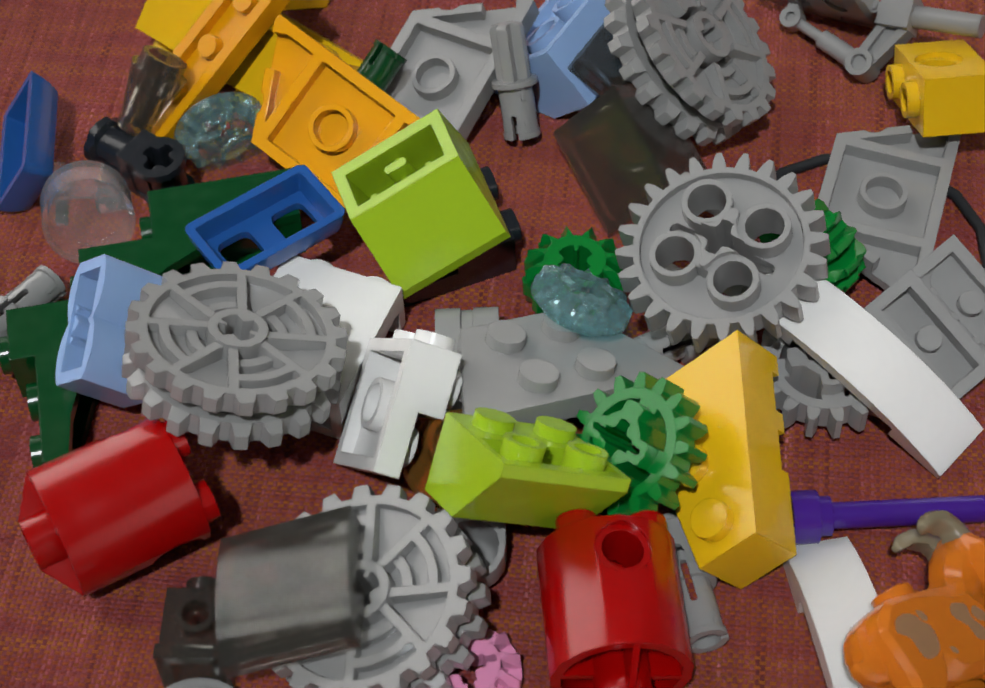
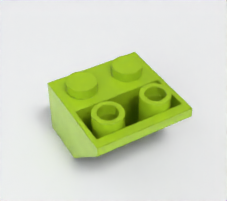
M438 109L433 110L331 172L350 221L391 284L402 287L403 299L511 237L469 143Z
M477 407L473 415L446 412L425 491L451 517L556 528L555 519L566 511L587 509L596 515L628 492L631 479L608 461L609 453L596 445L586 443L575 435L577 428L567 421L550 416H537L535 424L519 422L505 412L492 408Z

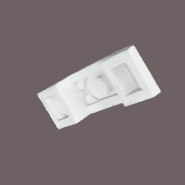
M826 279L815 280L818 283L819 300L812 302L798 299L802 305L804 319L801 322H797L784 315L779 318L782 337L780 338L788 345L793 341L797 343L892 429L888 435L938 479L983 431V427L947 385L891 331Z
M847 536L822 540L817 544L796 545L797 555L784 562L783 567L797 612L805 613L827 688H861L844 664L843 648L850 628L873 610L871 602L877 597V593L856 549Z

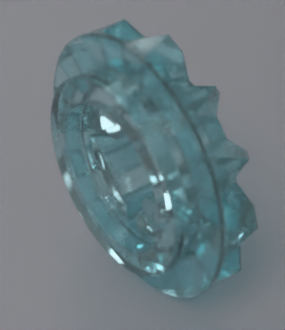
M224 92L212 95L199 101L184 113L175 128L174 139L183 145L187 159H191L197 168L205 167L212 162L220 169L227 160L235 158L242 161V153L245 150L258 148L251 140L256 114L260 111L262 105L255 97L242 92ZM228 122L231 129L226 130L224 135L221 136L222 130L226 129V123Z
M562 263L560 267L544 265L540 273L536 274L531 284V294L544 313L562 327L582 335L597 337L621 334L626 329L633 313L632 308L626 302L627 296L624 292L611 287L608 278H599L593 275L589 268L582 271L574 268L569 263Z

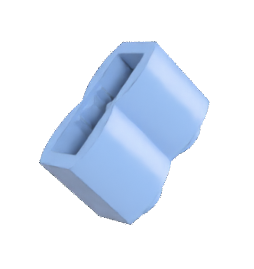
M106 254L80 263L73 279L68 300V326L64 332L57 356L56 386L121 408L142 403L143 400H130L126 392L127 378H122L121 367L122 356L125 350V322L127 321L128 308L131 301H140L141 288L147 283L161 286V275Z

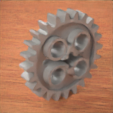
M716 153L712 169L703 170L695 157L689 159L690 175L683 178L671 168L666 169L668 187L664 190L647 183L644 189L649 205L630 203L628 209L634 224L619 226L618 231L624 246L615 250V256L619 268L623 269L618 273L623 291L631 292L628 295L631 308L635 314L645 312L644 317L651 332L667 324L666 332L670 344L676 345L687 333H690L695 351L699 353L706 347L709 338H718L720 342L736 330H739L757 343L756 331L765 328L777 339L782 337L779 318L783 315L797 322H801L804 319L802 305L798 299L812 302L819 300L818 283L815 280L826 279L829 275L827 259L824 258V256L831 254L829 234L823 233L827 230L824 211L814 210L816 207L813 191L808 189L798 192L797 176L794 172L788 173L776 181L775 164L770 159L756 172L751 170L749 154L743 153L734 168L726 167L722 153ZM706 210H722L718 215L711 218L698 217ZM766 233L780 235L772 242L760 243L754 241L757 237ZM686 260L691 262L681 270H666L667 266L675 261ZM761 272H765V273L773 272V273L770 274V275H766V274H763V273H761ZM734 285L749 287L745 293L739 296L730 297L722 295L725 289Z

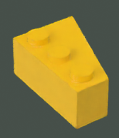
M736 330L666 379L683 388V395L698 402L700 409L693 419L705 424L708 428V433L695 440L694 446L696 449L707 454L706 461L691 463L688 471L698 483L695 488L680 485L675 491L680 504L675 510L699 569L739 589H743L796 556L797 551L789 473L782 470L779 435L785 434L783 414L776 410L773 377L779 376L777 357L739 330Z

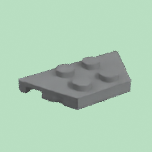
M516 0V7L487 11L483 3L460 5L452 10H442L440 8L413 10L391 46L392 50L408 61L405 65H402L385 92L420 118L438 109L466 140L495 91L491 87V82L496 79L489 33L490 27L504 21L521 22L524 25L526 37L539 15L535 1Z
M910 125L887 127L880 132L860 130L837 133L818 199L824 201L831 212L840 211L842 220L848 226L856 228L857 232L854 237L867 250L863 257L866 268L861 274L884 290L889 288L934 250L961 134L922 137L920 133L913 134Z
M573 307L553 309L544 313L508 320H497L488 324L460 329L457 344V353L462 354L458 367L462 374V385L459 393V402H462V414L473 415L475 408L486 407L505 412L513 416L516 421L535 424L537 416H550L565 420L577 417L576 415L579 410L592 413L597 407L593 393L600 389L612 395L614 393L615 377L622 375L635 382L639 372H646L657 379L661 377L666 379L684 367L682 364Z

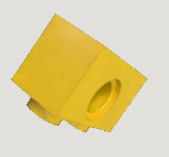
M964 39L894 45V64L887 65L885 72L886 92L890 100L893 99L901 109L903 117L909 119L922 137L985 132V61Z

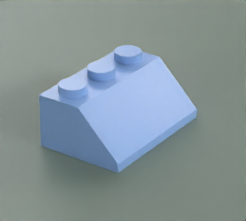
M545 0L538 9L539 15L526 35L531 74H536L538 82L533 85L537 112L553 119L574 111L585 114L602 102L607 95L604 87L611 78L620 74L618 70L622 67V63L617 56L611 54L608 42L613 40V36L604 28L603 18L610 14L604 6L606 0ZM497 90L493 92L494 94L499 95Z

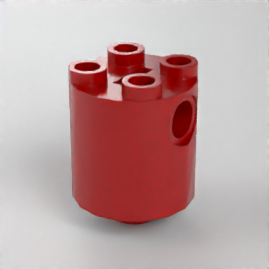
M146 418L126 431L101 440H95L26 471L18 524L40 571L85 597L154 564L160 556L176 547L192 541L209 538L211 533L209 523L220 517V511L205 480L202 479L193 483L184 461L186 456L191 455V450L185 435L177 437L167 432V421L161 422L159 419L150 421Z
M573 509L559 515L555 519L556 531L546 536L536 550L550 688H683L692 679L694 663L674 538L668 532L664 515L657 511L644 510L631 515L597 516L594 512L587 509Z

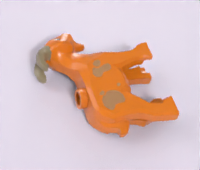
M931 510L920 516L917 529H910L896 536L891 547L894 553H900L909 549L921 552L929 561L928 589L914 592L910 583L905 582L884 591L872 600L873 610L852 626L846 636L843 648L844 664L861 688H985V539L970 532L964 523L950 512Z

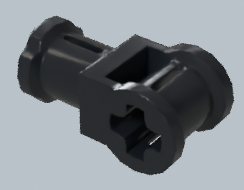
M116 117L100 119L88 132L83 148L86 159L95 166H108L123 175L128 190L145 199L148 208L147 191L195 184L194 179L184 170L187 157L183 145L175 139L157 137L145 129L134 135L128 131L126 124Z

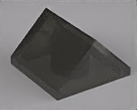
M633 84L614 85L554 131L555 139L608 238L619 233L620 225L634 224L628 209L630 203L649 205L644 189L647 183L655 185L662 190L668 187L666 169L671 168L679 175L689 172V159L693 157L698 160L703 170L707 169L690 137L683 140L676 136L673 125L667 123L662 126L657 122L649 104L642 106L635 98L637 89Z

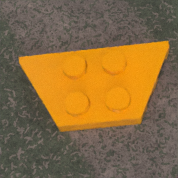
M279 14L274 21L272 30L277 35L271 69L265 68L261 87L263 105L256 114L251 142L285 169L293 168L297 165L307 166L344 207L345 213H347L331 172L419 120L420 117L290 20Z

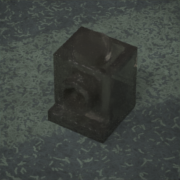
M209 576L190 578L186 582L185 588H167L159 642L155 643L153 658L164 688L190 678H211L235 688L244 619L237 589H227V585L223 581Z

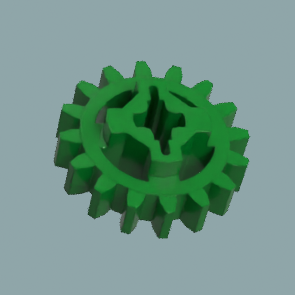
M639 372L635 382L620 375L615 377L614 393L612 395L600 389L593 393L597 407L592 413L585 410H579L577 413V418L585 426L582 434L575 435L584 442L596 445L609 453L608 461L631 479L628 492L600 512V515H631L644 510L658 512V504L676 510L680 506L675 492L678 487L683 485L695 488L698 482L688 471L691 463L706 461L707 454L696 449L694 446L695 440L708 433V428L705 424L693 419L700 406L698 402L683 395V388L663 377L657 379L646 372ZM632 445L637 447L640 450V452L634 449Z

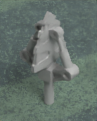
M766 0L780 6L786 5L787 7L780 13V23L791 32L800 31L815 40L817 48L843 64L846 70L861 83L874 81L878 77L880 69L894 56V45L906 44L911 38H916L918 29L974 38H982L985 32V15L924 6L922 0ZM803 13H812L841 22L865 26L873 30L859 48H854L830 31L825 30L822 32L808 23Z

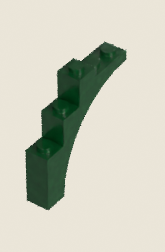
M291 168L147 191L150 216L139 218L142 239L78 249L79 265L81 262L106 254L161 276L171 270H175L183 275L190 273L191 264L204 263L210 269H213L189 240L185 231L186 225ZM299 209L293 210L273 222L285 238L302 230ZM242 238L223 248L220 254L227 262H237L239 265L262 251L251 239ZM70 276V287L75 276ZM68 300L6 310L7 336L0 337V365L4 375L14 373L23 398L27 397L32 421H39L40 435L30 436L29 439L33 468L84 446L95 408L99 402L97 399L56 386L57 356L64 332L68 326Z

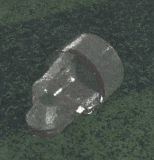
M80 160L66 165L65 162H54L53 173L45 182L40 195L42 230L49 246L59 256L79 264L78 249L131 241L135 231L136 218L131 191L121 174L114 168L98 161Z

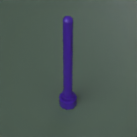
M815 489L790 490L796 545L820 543L821 537L832 536L834 529L917 525L920 516L931 510L948 511L962 523L985 522V495L832 502L829 495L819 496Z

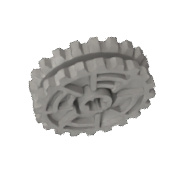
M606 0L604 6L610 14L603 18L604 28L613 36V40L608 42L611 54L617 56L622 63V67L618 71L624 81L632 82L637 89L635 98L642 106L649 104L654 110L655 120L662 126L667 123L673 125L676 136L683 140L693 136L697 145L705 146L710 142L718 145L739 132L742 127L758 120L771 109L768 102L773 100L776 95V90L770 84V81L776 78L775 69L766 59L771 53L768 44L761 41L757 34L760 27L755 18L748 17L744 12L745 3L742 0Z
M223 261L220 269H210L204 263L191 264L190 273L183 275L175 270L168 271L162 275L161 286L147 283L141 288L140 301H131L128 308L127 321L125 322V350L122 356L121 367L122 378H127L126 392L130 400H143L141 413L150 421L160 418L167 421L166 431L177 437L190 432L198 435V444L212 447L218 440L229 441L233 450H247L250 441H261L265 446L271 448L281 445L282 435L290 434L300 439L309 434L311 421L323 424L329 417L331 404H337L340 393V378L347 354L346 328L339 327L341 315L335 307H322L324 295L316 289L305 291L298 287L299 279L287 274L277 278L270 275L269 267L256 265L251 271L242 270L237 262Z
M390 484L387 485L381 495H375L369 485L357 486L354 488L352 498L346 501H341L334 493L323 499V511L316 516H312L305 511L294 520L298 531L291 538L279 536L272 546L278 558L273 566L261 567L257 579L266 587L265 595L253 600V614L259 620L265 621V625L255 633L258 645L266 652H274L267 662L271 669L281 679L285 678L291 688H452L448 678L449 674L455 668L468 670L475 659L467 650L471 640L485 638L488 624L483 618L478 616L479 609L491 604V591L485 584L477 582V579L487 572L484 562L477 553H472L470 547L473 543L460 528H457L458 525L445 510L438 513L435 512V504L430 497L418 492L408 501L407 494L401 486Z

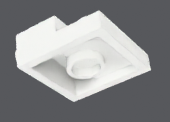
M395 329L392 338H370L334 458V464L399 479L402 467H407L411 463L417 449L419 433L414 428L417 417L443 420L446 409H451L459 396L462 374L458 371L462 354L453 352L454 339L421 329H416L415 333Z

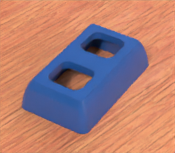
M30 71L3 118L0 146V211L20 212L31 209L53 175L58 92L51 83L33 71Z
M297 165L188 223L185 231L189 240L213 269H220L223 261H226L220 254L223 248L242 238H249L262 252L239 264L240 269L251 271L256 265L269 267V270L336 234L343 223L345 209L307 166ZM293 210H303L314 223L285 238L273 222Z

